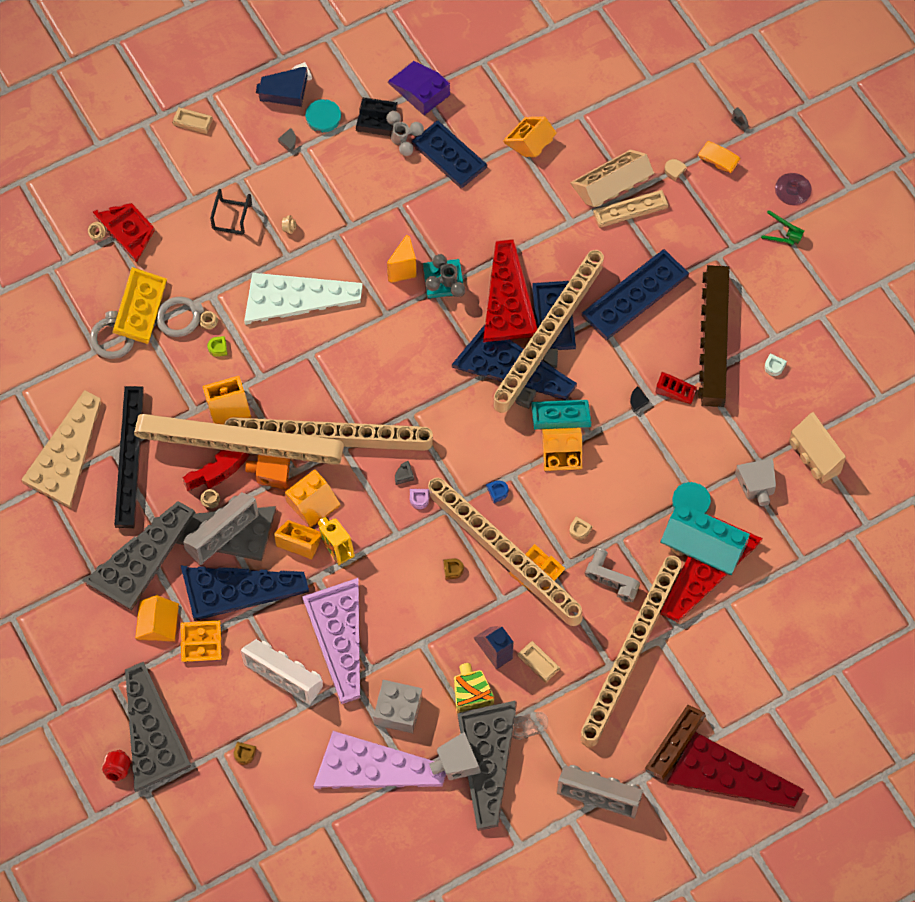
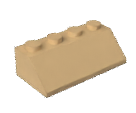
M630 149L570 183L585 204L598 207L604 203L603 201L617 197L621 191L629 190L634 187V184L648 180L649 176L654 174L647 154Z

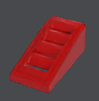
M661 372L655 393L692 404L697 387L668 373ZM672 385L675 386L674 390L670 389ZM679 387L682 388L681 394L678 393ZM686 389L690 390L688 397L684 396Z

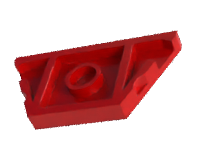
M132 203L124 204L120 207H109L107 211H93V216L105 226L108 233L137 262L155 231L154 226Z

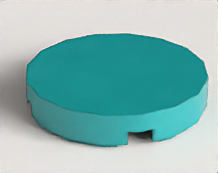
M320 99L314 101L306 110L307 124L314 131L330 132L340 124V108L331 100Z
M687 482L679 485L674 491L672 506L675 509L679 501L706 514L711 503L710 494L701 484Z

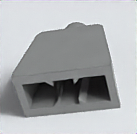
M773 458L737 465L735 475L747 499L757 498L760 506L770 504L769 495H773L776 488Z
M465 732L437 749L440 759L429 764L433 775L445 771L449 780L481 773Z

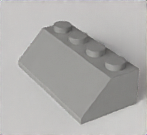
M242 492L238 496H233L224 508H219L211 519L204 521L198 530L186 536L183 541L185 550L200 565L203 564L259 516L256 499Z
M575 765L564 766L557 787V794L634 819L643 790L637 785H626L612 777L607 779L593 771L588 773Z

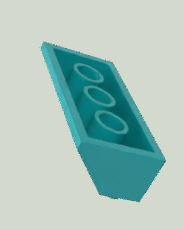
M678 501L660 543L732 575L748 544L750 534Z

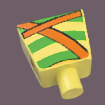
M470 663L460 665L461 675L454 677L456 712L461 713L494 705V696L481 670L473 672Z

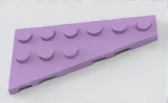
M356 578L302 597L341 704L360 698L359 580Z
M333 731L313 787L314 789H321V787H332V789L340 787L385 788V786L442 787L446 772L443 771L433 775L429 764L435 761Z

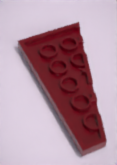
M697 732L692 736L667 781V785L671 786L678 785L687 789L705 790L708 793L735 798L742 797L751 801L758 800L793 809L804 791L803 788Z

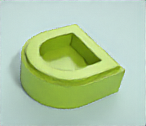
M225 336L214 337L209 340L207 347L208 352L212 356H227Z

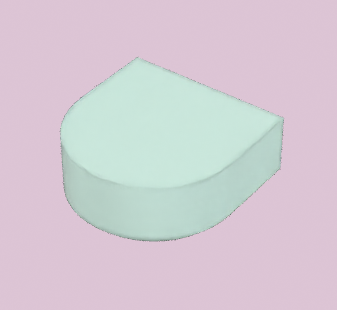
M769 354L764 366L766 373L771 376L780 375L787 361Z

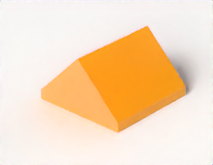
M408 235L404 237L387 262L388 281L391 283L416 277V257L410 236Z
M287 520L274 535L276 547L311 560L321 541L320 531Z
M158 595L140 601L135 639L175 642L179 603Z

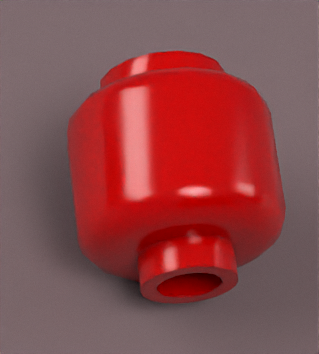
M122 750L109 752L102 766L105 777L116 782L126 778L131 765V759Z

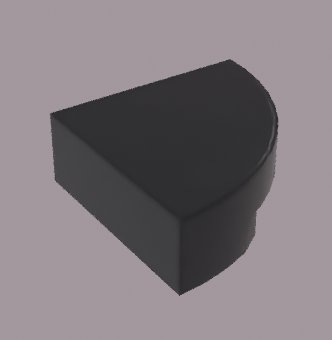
M638 386L633 390L630 398L633 412L649 403V399Z

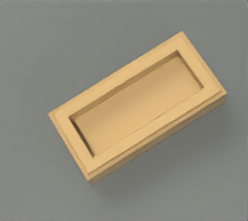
M178 107L172 122L175 126L207 134L213 118L210 115Z
M533 641L518 653V657L545 683L560 670V667Z

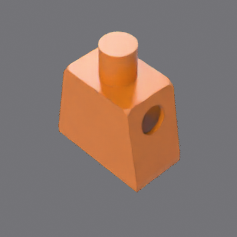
M258 454L257 461H246V472L256 473L258 484L287 490L291 459Z

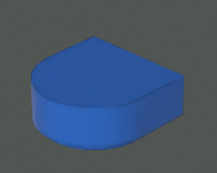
M498 480L486 484L493 503L504 500L508 496L509 488L505 482Z

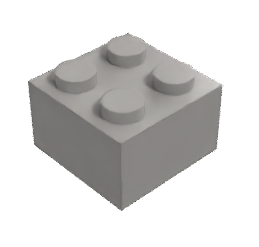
M383 680L373 716L374 725L413 733L422 700V688Z

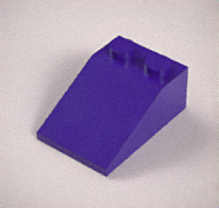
M416 61L410 63L388 80V84L423 115H426L450 96V83L438 72Z

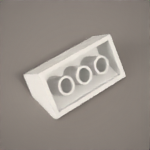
M255 639L241 650L243 663L246 667L308 705H311L323 687L322 677L315 671L309 672L303 664L298 661H291L284 652L273 650L272 646L265 641L260 642Z

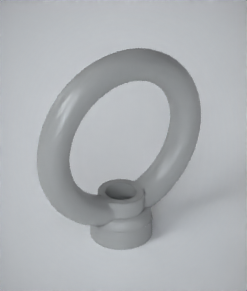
M173 297L160 306L156 321L159 329L164 334L171 337H183L196 329L200 321V315L205 311L200 300L194 302L187 297ZM176 304L187 305L193 313L191 323L180 330L170 329L164 322L165 312Z
M117 311L106 312L105 319L97 322L90 333L91 347L103 358L117 359L123 357L134 345L135 340L127 338L125 346L118 351H106L99 346L97 341L99 331L107 325L114 327L118 314Z

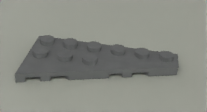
M177 501L160 515L158 520L144 528L141 534L132 538L116 551L103 565H99L91 575L86 576L82 581L132 611L196 512Z
M276 506L258 508L259 516L217 552L262 561L276 513ZM215 512L194 514L176 544L184 545L183 541L186 536L198 530L199 526L204 521L211 519ZM153 517L152 524L160 517Z
M144 662L125 669L135 793L191 768L188 757Z
M516 700L457 713L460 733L465 732L481 771L479 774L468 776L478 831L498 827L517 707Z

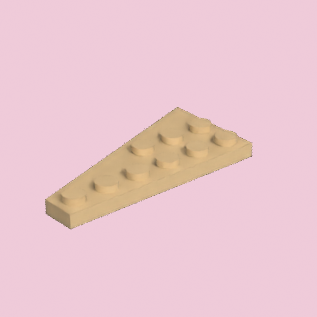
M84 390L22 478L23 484L71 509L74 493H76L77 482L88 451L89 440L92 437L93 426L100 409L101 398Z

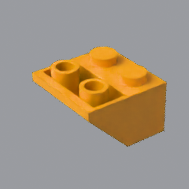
M239 376L202 386L213 423L224 425L229 418H251Z
M581 428L542 429L544 471L582 469Z

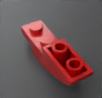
M220 450L214 455L215 463H208L202 469L191 471L182 477L187 492L203 484H206L208 489L217 486L234 474L251 453Z

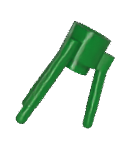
M768 210L767 213L789 227L786 234L789 239L762 235L761 238L784 242L793 245L794 242L799 244L805 230L792 225Z

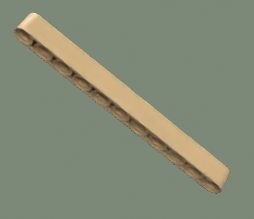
M592 250L587 254L495 392L494 409L497 412L505 413L511 408L601 272L604 260L602 252Z
M147 414L138 415L134 431L136 437L146 440L326 464H340L344 443L335 439Z
M229 418L224 424L267 431L275 430V432L282 433L295 431L293 434L339 440L344 443V447L425 451L433 445L431 429L419 426ZM310 431H311V432H314L312 435H307V434H306L307 432H310ZM328 432L333 433L331 436L325 435ZM347 433L352 434L350 437L344 436ZM365 434L371 435L369 438L363 437ZM384 435H389V436H390V437L387 438V439L382 438V436H384ZM408 436L409 438L404 440L401 437ZM427 437L429 439L421 440L420 438Z
M437 477L430 480L428 484L431 499L568 625L577 626L582 622V608L576 600L443 479ZM436 488H441L440 491H434ZM449 500H454L453 503H447ZM463 512H467V513H468L467 515H464V516H463V515H460V514L463 513ZM477 524L482 525L479 528L474 527ZM488 537H495L493 540H487ZM503 549L509 550V551H507V552H505V553L500 552V551L503 550ZM518 561L522 562V564L515 565L514 563ZM530 574H535V575H536V576L533 577V578L527 577V576L530 575ZM546 586V587H549L550 589H548V590H542L541 588H543V587ZM557 599L564 600L562 603L555 602ZM571 612L578 613L576 616L569 615Z
M669 556L664 560L582 728L581 742L586 747H593L598 743L680 574L681 560L676 556ZM673 565L677 569L671 570L667 566ZM664 581L668 583V586H662L660 582ZM658 598L660 602L655 603L651 599ZM649 614L653 618L645 619L643 616ZM642 631L645 635L638 636L635 632ZM632 647L636 649V652L630 653L627 649ZM619 665H627L628 669H620ZM617 681L620 686L614 687L610 683ZM609 698L612 702L605 704L602 699ZM596 715H600L604 719L602 721H596L593 717ZM591 732L595 737L587 738L585 734Z

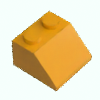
M525 117L503 142L524 157H537L541 154L542 149L553 141V137L557 132L546 117Z
M315 469L285 492L286 502L310 528L315 526L320 519L328 516L341 506L328 483Z

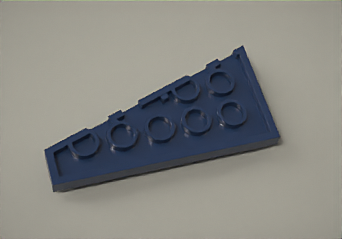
M484 325L452 363V368L503 382L524 349L511 340L483 342ZM541 361L524 387L566 400L577 387V383L544 361Z

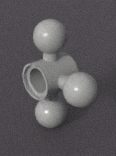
M391 111L387 115V122L393 125L391 140L394 144L400 145L399 151L403 156H409L413 153V145L407 142L408 135L419 136L424 132V127L420 122H414L409 128L406 123L400 122L401 116L397 111Z

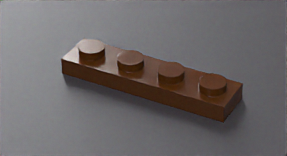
M691 705L685 707L645 767L646 772L664 780L706 717L705 712Z

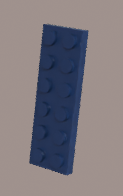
M663 249L584 310L582 317L607 341L689 277V272Z

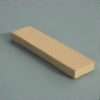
M660 190L594 209L593 214L599 228L666 209L668 208V203L663 191Z

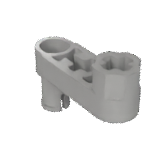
M596 548L594 557L589 562L584 573L585 576L596 582L618 589L617 597L622 601L633 602L640 582L629 576L602 567L608 552L602 548Z

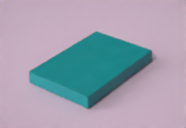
M588 400L531 402L534 430L591 427Z

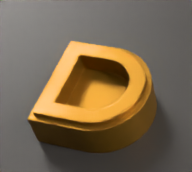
M443 559L445 580L458 579L463 575L464 565L459 559Z
M237 742L234 750L235 761L240 765L250 764L255 757L257 747Z

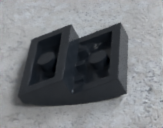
M363 97L359 108L356 131L391 136L393 125L387 122V115L391 111H397L398 102Z

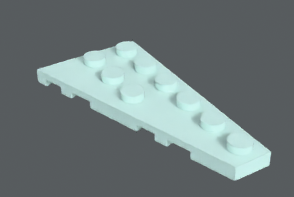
M252 273L244 320L245 325L258 320L262 322L274 317L283 318L309 313L310 310H325L326 307L331 306L341 307L361 303L363 283Z

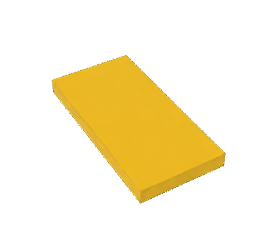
M132 267L112 333L148 344L167 278Z

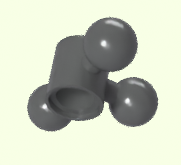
M443 254L435 255L432 262L436 268L441 269V276L438 278L435 276L428 277L425 282L426 288L430 291H435L440 287V283H442L445 287H451V293L455 297L463 296L466 288L464 284L457 282L456 266L447 264V258Z

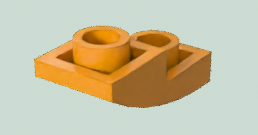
M710 141L706 142L698 154L700 159L713 163L716 168L732 173L741 160L736 154Z

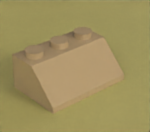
M812 412L792 430L789 442L792 448L797 449L802 462L810 467L813 477L823 484L841 474L846 456L814 412Z

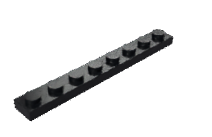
M124 386L115 528H135L141 438L136 437L134 431L138 415L143 414V386Z

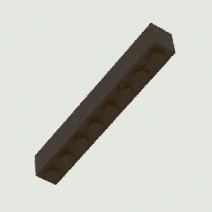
M707 265L706 272L702 273V283H705V288H702L701 299H705V304L701 305V316H704V321H701L700 332H704V337L700 338V348L703 349V354H700L699 365H703L702 371L699 370V382H702V387H699L698 399H702L701 406L724 407L730 266Z

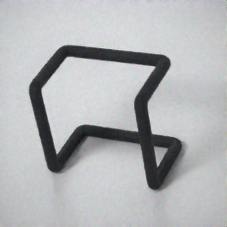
M218 189L210 216L212 229L243 235L245 233L244 219L247 208L252 206L251 194L247 195L245 202L223 199L222 190ZM219 200L223 203L244 206L240 220L241 231L215 227L214 215Z

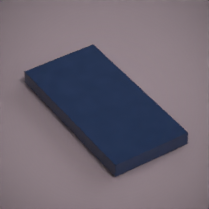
M438 120L411 141L412 145L461 189L487 168V163Z
M569 281L532 283L537 329ZM573 314L550 349H576Z

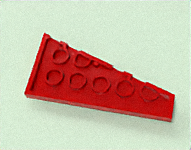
M514 239L496 241L483 342L533 337L537 331V325Z
M741 528L738 529L749 533L750 536L738 564L763 540V538ZM688 556L660 615L679 622L728 574Z

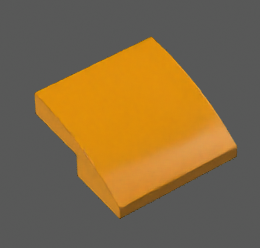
M535 544L525 554L554 581L566 569L555 558L547 556ZM509 572V574H510L515 580H517L520 584H522L524 587H526L528 590H530V589H529L526 585H524L514 574H512L511 572ZM530 574V575H528L527 577L533 578V577H535L536 575H535V574ZM545 586V587H543V588H541V589H542V590H547L549 587H546V586Z
M220 620L181 623V662L222 660Z

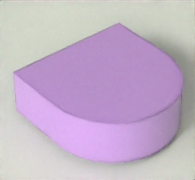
M410 489L411 506L415 509L427 507L429 503V489Z

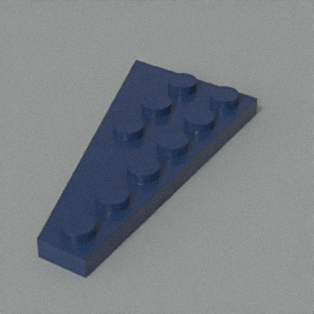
M181 565L194 621L309 592L305 573L302 571L280 570V572H271L262 569L260 571H252L241 568L219 567L218 569H212L202 566L192 568Z

